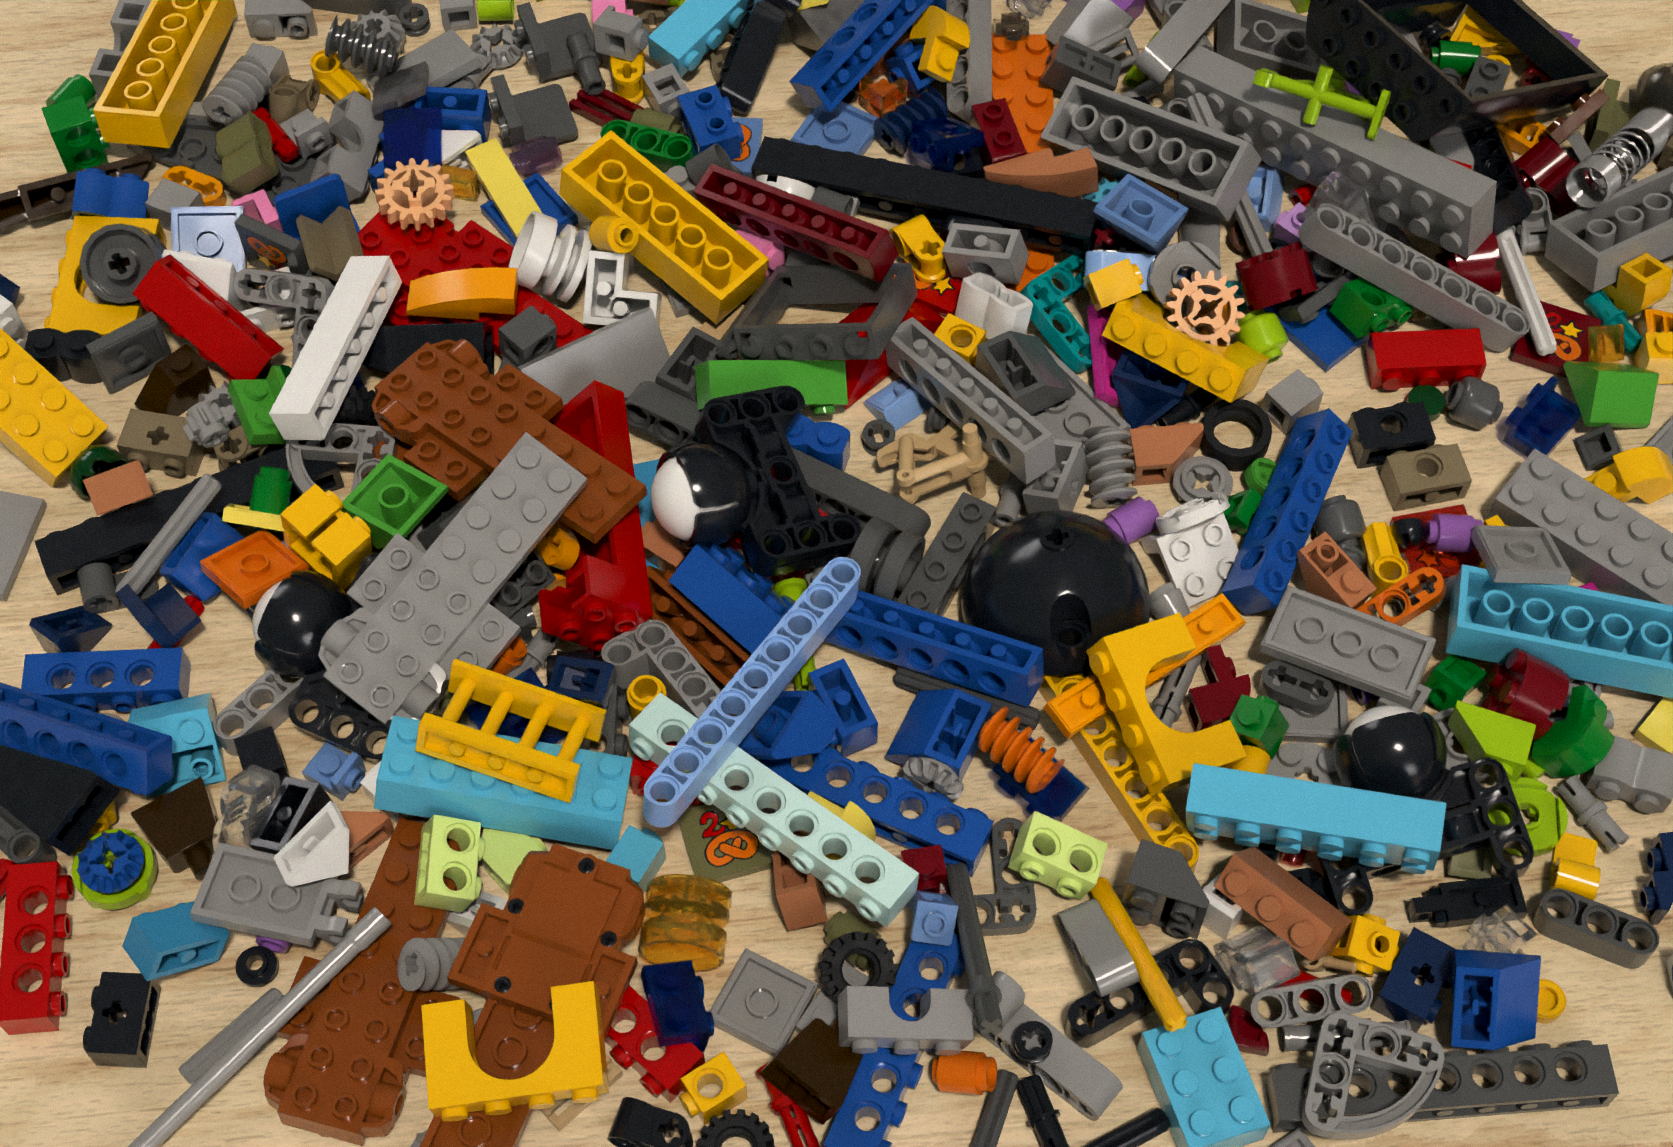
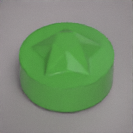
M1258 458L1245 469L1244 473L1248 487L1253 488L1263 496L1277 464L1268 458Z

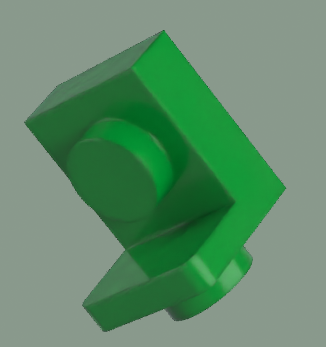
M1450 654L1434 668L1424 685L1432 689L1427 702L1439 711L1454 708L1457 700L1463 701L1465 697L1481 684L1487 672L1464 656Z

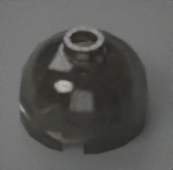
M1673 62L1653 65L1639 76L1636 89H1629V110L1636 109V112L1639 113L1644 109L1654 108L1666 111L1671 116L1673 115Z

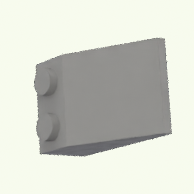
M1232 0L1218 19L1217 53L1256 71L1257 69L1266 68L1277 72L1278 75L1315 80L1320 65L1327 66V63L1306 44V16L1253 0Z

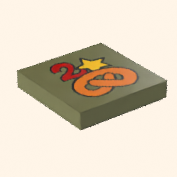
M704 804L686 809L678 819L698 889L773 868L772 851L766 848L759 841L757 835L746 827L739 828L731 823L726 814L715 805Z

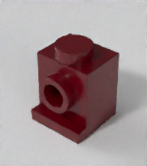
M941 844L901 851L900 860L919 873L917 890L947 894V871Z

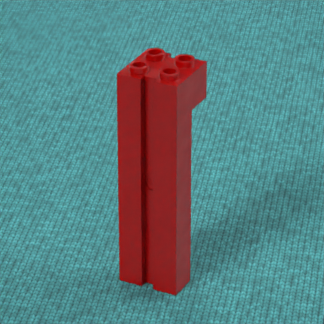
M594 380L565 404L564 408L550 419L549 422L635 478L624 392ZM638 504L596 544L572 529L579 542L580 550L575 564L571 569L565 571L566 588L557 586L552 591L542 589L538 592L542 632L601 652L606 642L624 632L634 631L639 624L646 622L653 616Z

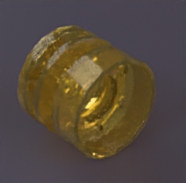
M670 874L653 878L647 884V901L644 905L646 907L645 916L649 919L641 925L638 945L639 956L650 964L673 971L707 972L721 967L724 964L727 944V932L722 928L730 920L729 909L732 904V891L724 884L697 875Z

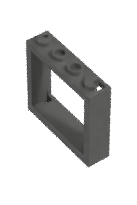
M893 263L881 283L837 265L777 266L732 328L740 360L879 359L918 295L912 263ZM785 277H790L792 285H788ZM879 303L866 323L776 324L789 304ZM858 331H867L868 337H859Z

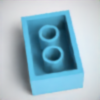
M1221 1007L1187 1017V1025L1183 1029H1177L1175 1032L1166 1030L1164 1025L1142 1032L1137 1051L1159 1105L1170 1122L1169 1130L1176 1147H1243L1264 1139L1271 1124Z

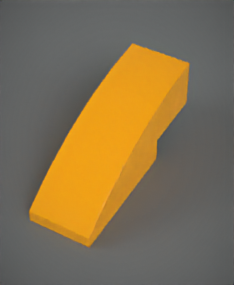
M469 268L441 272L411 280L406 313L411 316L480 320L481 312L515 315L519 285L517 268Z

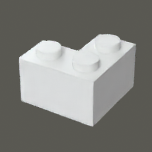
M597 250L588 251L583 323L609 325L649 307L654 313L658 326H660L662 293L627 290L630 254Z

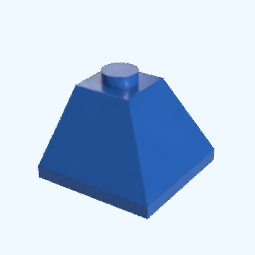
M811 690L782 691L738 747L753 758L764 760H778L821 753L831 743L833 733L841 720Z

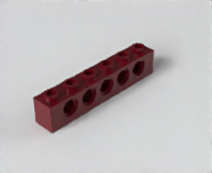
M712 163L693 190L697 200L723 222L880 283L899 254L887 229Z

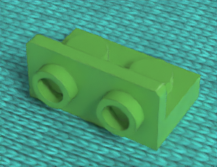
M271 366L266 379L231 380L227 391L250 445L286 444V440L283 439L269 415L272 405L275 403L286 381L280 366Z

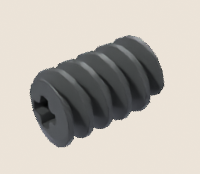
M337 14L327 35L325 56L331 58L338 51L339 62L344 63L351 56L352 67L357 68L364 61L365 72L370 73L377 66V76L383 78L389 71L390 73L393 71L403 40L399 39L394 46H390V35L386 34L381 41H377L376 29L373 28L368 36H365L364 24L360 23L352 31L351 19L347 18L339 26Z

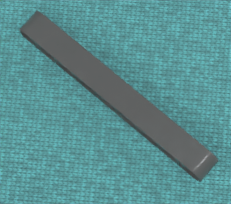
M651 381L640 383L626 400L627 421L633 428L673 447L686 442H699L695 436L694 429L702 410H697V402ZM792 448L817 507L828 515L836 513L850 514L858 520L861 530H863L870 519L877 517L893 524L895 537L904 530L924 537L931 527L929 515L920 507Z

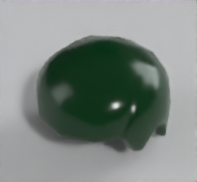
M95 444L87 447L78 454L70 467L69 481L72 490L84 498H88L89 494L83 482L84 479L127 464L129 460L105 444Z

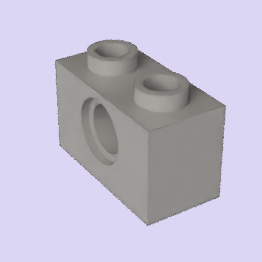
M952 223L942 250L952 277L966 278L980 272L1002 283L1011 284L1020 283L1029 257L1020 230Z

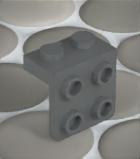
M530 2L517 5L519 20L514 21L516 34L519 41L524 40L526 45H523L527 63L528 65H534L540 82L575 72L572 66L573 56L566 43L567 36L573 31L582 30L587 34L590 47L598 55L599 65L602 64V54L596 52L594 34L584 13H575L538 23Z
M504 74L491 77L493 92L488 93L489 103L493 114L499 113L500 118L497 119L500 134L502 139L508 138L514 155L571 140L578 136L577 125L563 89L559 84H552L511 95Z

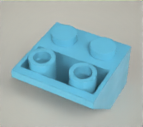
M211 693L131 710L128 723L172 736V779L146 795L147 798L167 794L200 776L205 785L226 781L223 749L213 726L216 713Z

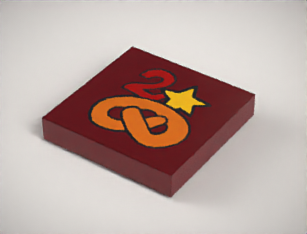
M1540 301L1557 342V350L1553 354L1539 355L1528 331L1516 342L1511 360L1567 378L1563 364L1566 361L1589 362L1602 320Z

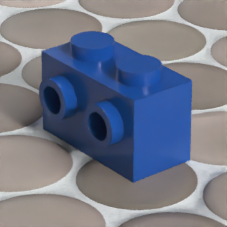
M717 85L677 96L679 119L687 137L692 141L696 155L717 143L725 150L730 160L741 157L740 143L744 142L743 131L739 122L733 123L730 101L727 96H721Z
M427 86L426 95L416 98L413 115L416 127L421 131L425 140L427 130H472L481 134L482 143L488 141L492 115L487 90Z
M843 658L808 673L809 691L811 690L841 720L833 733V739L829 746H836L843 757H846L876 744L878 739V722L845 659Z

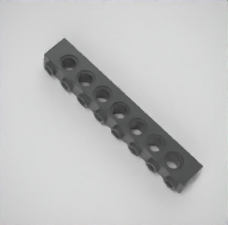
M1580 1040L1569 1043L1563 1048H1551L1550 1044L1541 1043L1528 1046L1524 1051L1510 1052L1508 1047L1497 1050H1485L1483 1054L1468 1055L1465 1050L1444 1053L1445 1059L1439 1078L1446 1082L1449 1091H1439L1434 1087L1424 1104L1405 1122L1609 1106L1619 1094L1608 1044L1593 1045L1592 1041ZM1414 1054L1419 1057V1064L1422 1066H1427L1428 1062L1432 1060L1426 1058L1425 1054ZM1287 1063L1277 1066L1275 1070H1271L1265 1087L1273 1133L1291 1132L1299 1127L1302 1131L1308 1130L1302 1121V1108L1305 1099L1304 1088H1307L1311 1067L1301 1068L1300 1064ZM1363 1063L1354 1064L1350 1084H1356L1361 1087L1365 1097L1356 1098L1348 1092L1344 1116H1361L1386 1109L1405 1096L1393 1092L1389 1087L1388 1081L1402 1083L1408 1093L1415 1085L1417 1078ZM1324 1064L1319 1068V1074L1325 1082L1337 1084L1342 1081V1073L1337 1066ZM1556 1068L1568 1070L1573 1077V1081L1570 1082L1562 1079L1558 1075ZM1514 1071L1526 1073L1530 1077L1532 1085L1521 1083L1516 1078ZM1480 1074L1489 1081L1490 1088H1483L1477 1085L1472 1075ZM1324 1094V1100L1317 1111H1312L1318 1114V1121L1321 1123H1326L1329 1117H1333L1327 1114L1328 1101L1331 1096Z

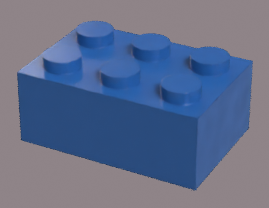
M696 544L668 581L753 654L796 601L787 595L780 597L771 589L774 583L768 577L750 571L743 565L746 559L733 548L728 546L726 549H722L715 544L707 548Z

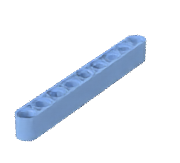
M837 557L828 562L649 777L644 785L643 816L650 825L665 828L673 825L681 817L855 603L861 576V569L857 562L847 557ZM704 742H712L715 744H705ZM689 770L691 773H682L680 771ZM666 799L668 802H658L655 800Z

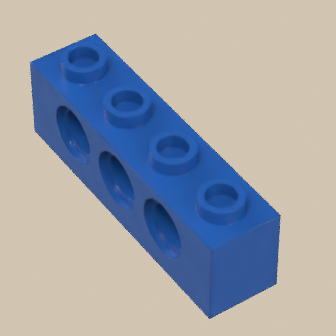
M182 647L25 654L21 689L93 712L98 710H115L128 713L132 709L188 698L191 664ZM152 679L149 683L139 686L142 681ZM112 680L108 686L100 687L103 683ZM73 682L68 688L61 689L65 684Z

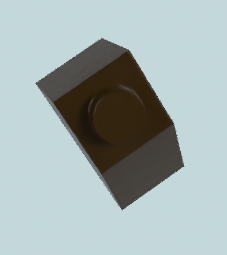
M185 344L155 364L134 404L138 410L179 416L196 403H199L198 394H209V385L215 387L208 366L188 344Z

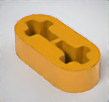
M174 166L168 169L162 179L166 178L199 191L205 207L225 206L227 198L223 185L219 180L185 166Z
M559 519L536 545L547 565L564 571L572 568L578 559L580 550L579 542L572 529Z

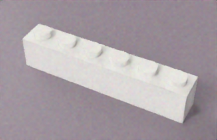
M390 256L350 257L269 412L284 440L325 439L402 284V280Z

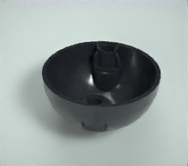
M1066 510L1039 511L1018 517L1005 524L985 541L966 574L961 607L965 624L1043 648L1044 674L1067 675L1091 671L1086 651L1101 638L1148 623L1151 603L1145 572L1134 550L1124 538L1110 526L1086 514Z

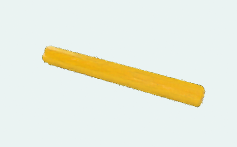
M1100 876L1096 886L1089 891L1091 899L1096 898L1128 949L1139 974V983L1166 1030L1175 1032L1177 1029H1183L1187 1025L1184 1009L1107 878Z

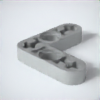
M261 268L242 269L237 272L233 280V289L236 295L244 301L296 308L292 356L293 368L300 351L309 338L307 333L308 323L311 320L317 322L321 315L320 313L309 314V309L321 310L322 313L328 298L334 290L332 283L328 279L319 276ZM282 279H285L291 288L290 295L286 299L281 298L277 292L278 283ZM247 281L266 283L265 289L247 287ZM311 290L321 291V298L311 296Z

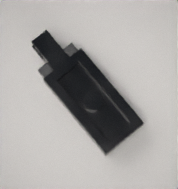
M1502 876L1439 883L1437 888L1427 890L1426 897L1412 898L1410 905L1407 906L1411 923L1434 920L1435 927H1454L1524 919L1528 914L1518 878L1508 879Z

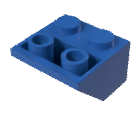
M958 689L918 691L886 754V759L904 766L909 758H932L950 767L962 781L978 749V735L984 724L991 717L992 703Z
M1454 949L1449 1019L1451 1047L1497 1050L1536 1037L1541 967L1540 955Z

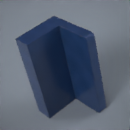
M170 583L163 586L146 602L128 584L115 593L141 626L162 648L172 647L201 621L200 617Z

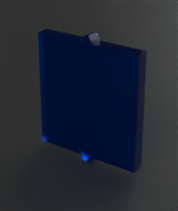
M411 105L409 109L384 110L385 169L396 168L397 161H400L404 166L409 165L410 158H414L416 165H421L425 159L429 160V166L443 165L441 107L416 108L414 105Z

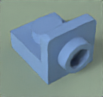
M325 742L302 773L306 780L319 783L326 792L343 801L350 791L354 792L360 787V782L365 777L367 770L361 755L354 751L348 755L330 743Z
M917 890L915 895L906 904L914 914L910 932L911 939L916 942L950 946L959 906L948 894Z

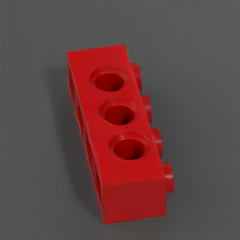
M58 861L8 865L0 965V1026L8 1035L59 1031L60 1016H64L66 1012V997L61 988L62 977L67 976L69 969L68 956L64 952V941L71 934V920L66 910L67 900L73 897V880L71 875L66 874ZM48 903L42 912L33 914L37 906ZM45 941L44 946L39 951L30 953L31 948L36 943ZM42 980V984L37 990L27 992L33 982Z
M628 985L604 1041L612 1048L610 1054L625 1070L632 1067L642 1076L639 1081L652 1096L658 1098L662 1095L671 1103L683 1091L680 1078L705 1063L704 1053ZM622 1020H631L635 1023L634 1028L629 1032L620 1033L614 1030L616 1024ZM653 1047H659L665 1051V1054L655 1061L647 1060L643 1057L645 1052Z

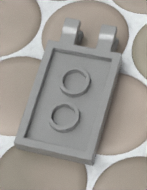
M218 842L190 911L192 921L313 947L316 936L334 946H337L346 937L349 931L346 929L348 918L330 915L335 903L344 909L359 912L363 901V894L359 893L361 882L338 880V876L291 887L285 883L273 858L275 854Z

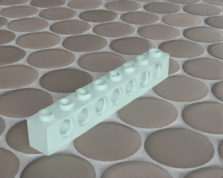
M659 693L629 724L631 749L641 759L646 761L650 759L659 766L675 747L666 743L670 741L679 742L698 718L662 693ZM704 742L705 744H715L712 742ZM738 746L697 796L706 805L713 804L722 810L729 821L739 828L746 827L757 835L759 841L771 851L778 850L790 859L797 870L804 874L810 873L822 881L824 887L832 895L838 898L844 897L856 906L863 917L873 922L878 921L886 928L917 891L919 879L917 871ZM689 770L680 771L682 773H691ZM739 785L745 789L734 791L729 789V787ZM764 808H773L777 812L767 814L760 810ZM802 830L808 832L809 835L799 837L794 835L793 832ZM835 853L842 856L843 858L839 860H831L827 858L826 855ZM867 876L873 878L876 882L867 884L861 882L859 878Z

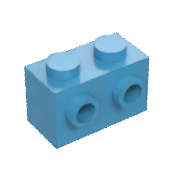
M193 901L179 903L174 907L151 913L145 912L133 917L122 947L146 981L219 961L230 932L226 928L192 921L190 911L194 904Z

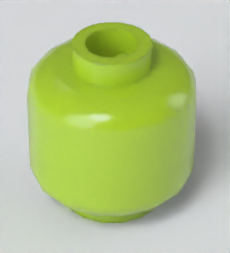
M1259 309L1245 315V318L1238 320L1237 323L1239 324L1240 331L1235 333L1237 341L1270 357L1267 364L1283 356L1281 350L1287 345L1289 338L1275 313Z

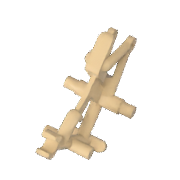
M952 420L946 427L928 440L913 433H908L882 447L877 452L879 467H886L899 462V471L896 474L897 482L901 486L899 495L901 499L911 504L915 503L921 495L968 478V484L971 486L972 496L976 498L984 497L986 495L985 484L987 482L985 468L988 465V461L995 458L982 448L981 437L978 435L976 424L967 423L961 429ZM963 431L962 444L954 441ZM937 453L945 456V458L916 468V460L929 462L937 457ZM939 473H942V474H940V475H938V476L932 477V478H930V479H927V480H925V481H922V482H919V483L916 484V482H918V481H921V480H923V479H926V478H929V477H931V476H934V475H937V474H939Z

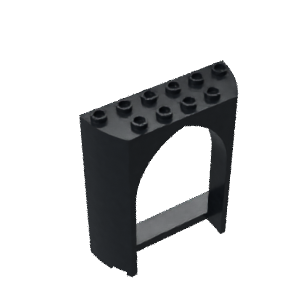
M1310 0L1306 23V44L1361 95L1368 99L1372 105L1377 106L1383 89L1391 91L1384 116L1414 143L1556 113L1573 105L1583 94L1587 93L1590 95L1609 76L1522 0ZM1466 4H1468L1555 81L1470 97L1401 34L1423 31L1428 25L1437 20H1441L1444 23V28L1451 27Z

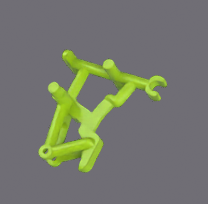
M1320 65L1315 82L1312 80H1294L1278 75L1277 72L1266 68L1257 69L1253 84L1278 89L1308 99L1309 101L1302 120L1305 123L1316 125L1322 104L1357 115L1358 118L1371 123L1367 138L1375 140L1378 135L1391 96V91L1383 89L1377 106H1374L1365 97L1343 89L1346 82L1342 80L1345 79L1333 68L1325 65Z

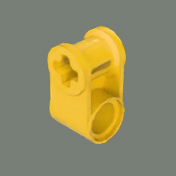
M641 50L633 61L610 56L614 93L635 104L640 103L644 98L641 76L645 72L644 50Z
M924 215L916 216L889 230V234L892 235V240L899 252L898 255L906 263H912L913 272L920 281L935 283L944 278L946 275V264L943 260L942 250L945 243L934 231Z

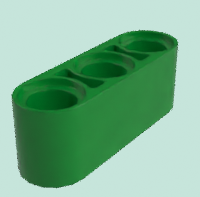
M613 120L606 123L600 132L602 138L610 130L613 131L663 173L668 172L674 166L686 168V161L696 155L689 137L637 123Z

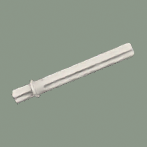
M1513 225L1495 235L1500 258L1519 307L1529 318V333L1537 353L1541 356L1553 354L1557 350V342L1515 237L1516 227Z

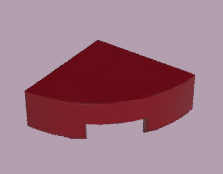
M1232 1005L1228 1025L1239 1051L1267 1056L1269 1053V1040L1266 1032L1253 1019L1250 1012L1239 1006Z

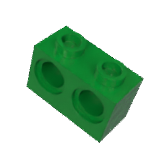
M82 95L41 108L67 173L109 163L105 150L111 149L109 142H104L100 130H96L99 126L93 112L94 107L87 108Z
M1359 278L1343 285L1329 311L1359 339L1371 333L1382 332L1384 329L1396 324L1398 326L1404 324L1412 316L1413 306L1371 282Z

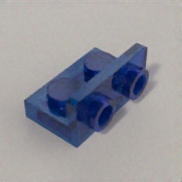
M948 116L913 121L909 145L913 157L948 172L954 170V153L964 154L970 152V148L984 146V132Z

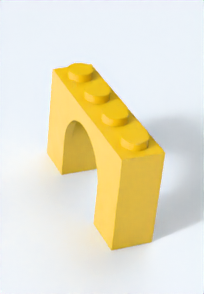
M74 216L72 229L66 232L65 242L67 249L65 257L59 261V281L57 287L52 289V310L50 316L45 318L44 328L56 329L63 333L73 330H90L104 336L142 317L143 314L139 306L97 304L86 300L84 293L88 285L82 277L80 257L82 248L92 233L104 226L120 223L148 229L158 236L166 247L167 239L159 219ZM129 258L123 260V267L130 265Z
M1144 292L1116 303L1102 336L1230 403L1255 389L1270 358L1239 341L1229 346L1221 347L1202 342L1184 334L1165 320V318L1172 315V312L1162 307L1154 297Z
M1181 613L1105 636L1086 651L1089 657L1090 668L1097 675L1106 694L1107 705L1117 718L1122 729L1123 740L1131 749L1139 767L1141 780L1147 785L1152 796L1190 783L1193 763L1231 768L1247 757L1231 720L1197 732L1185 733L1166 726L1155 716L1149 706L1145 692L1148 673L1181 661L1197 648Z
M594 981L551 987L554 1021V1042L551 1052L536 1071L525 1077L512 1080L492 1077L482 1071L479 1066L475 1051L472 1008L465 999L421 1005L428 1109L435 1116H442V1121L452 1122L467 1119L468 1112L485 1110L486 1115H503L512 1112L511 1106L529 1104V1109H546L555 1106V1100L572 1098L573 1103H589L597 1101L599 1099L598 1094L609 1093L600 992Z

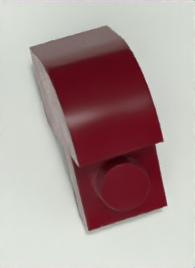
M1220 644L1205 648L1201 668L1208 684L1189 689L1185 709L1194 732L1229 721L1241 695H1250L1251 681L1249 674L1236 677L1234 663L1230 657H1225Z

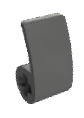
M101 562L81 567L77 572V579L84 609L91 613H103L126 608L115 594V590L128 571L113 575L111 566ZM155 574L138 594L144 601H147L158 591Z

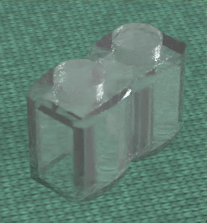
M253 764L225 784L220 797L222 817L217 821L213 831L212 842L214 851L218 842L252 849L249 843L281 786L278 773Z
M1257 925L1213 945L1216 954L1214 957L1230 981L1239 991L1244 990L1251 996L1260 994L1300 975L1290 945L1279 936L1273 937L1261 925Z

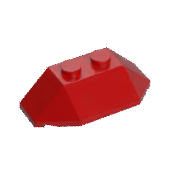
M913 302L901 323L914 317L934 334L944 318L927 305ZM863 303L839 323H866L879 303ZM858 331L859 337H868L867 331ZM885 349L879 359L845 360L848 404L842 407L845 409L849 408L893 372L887 365Z

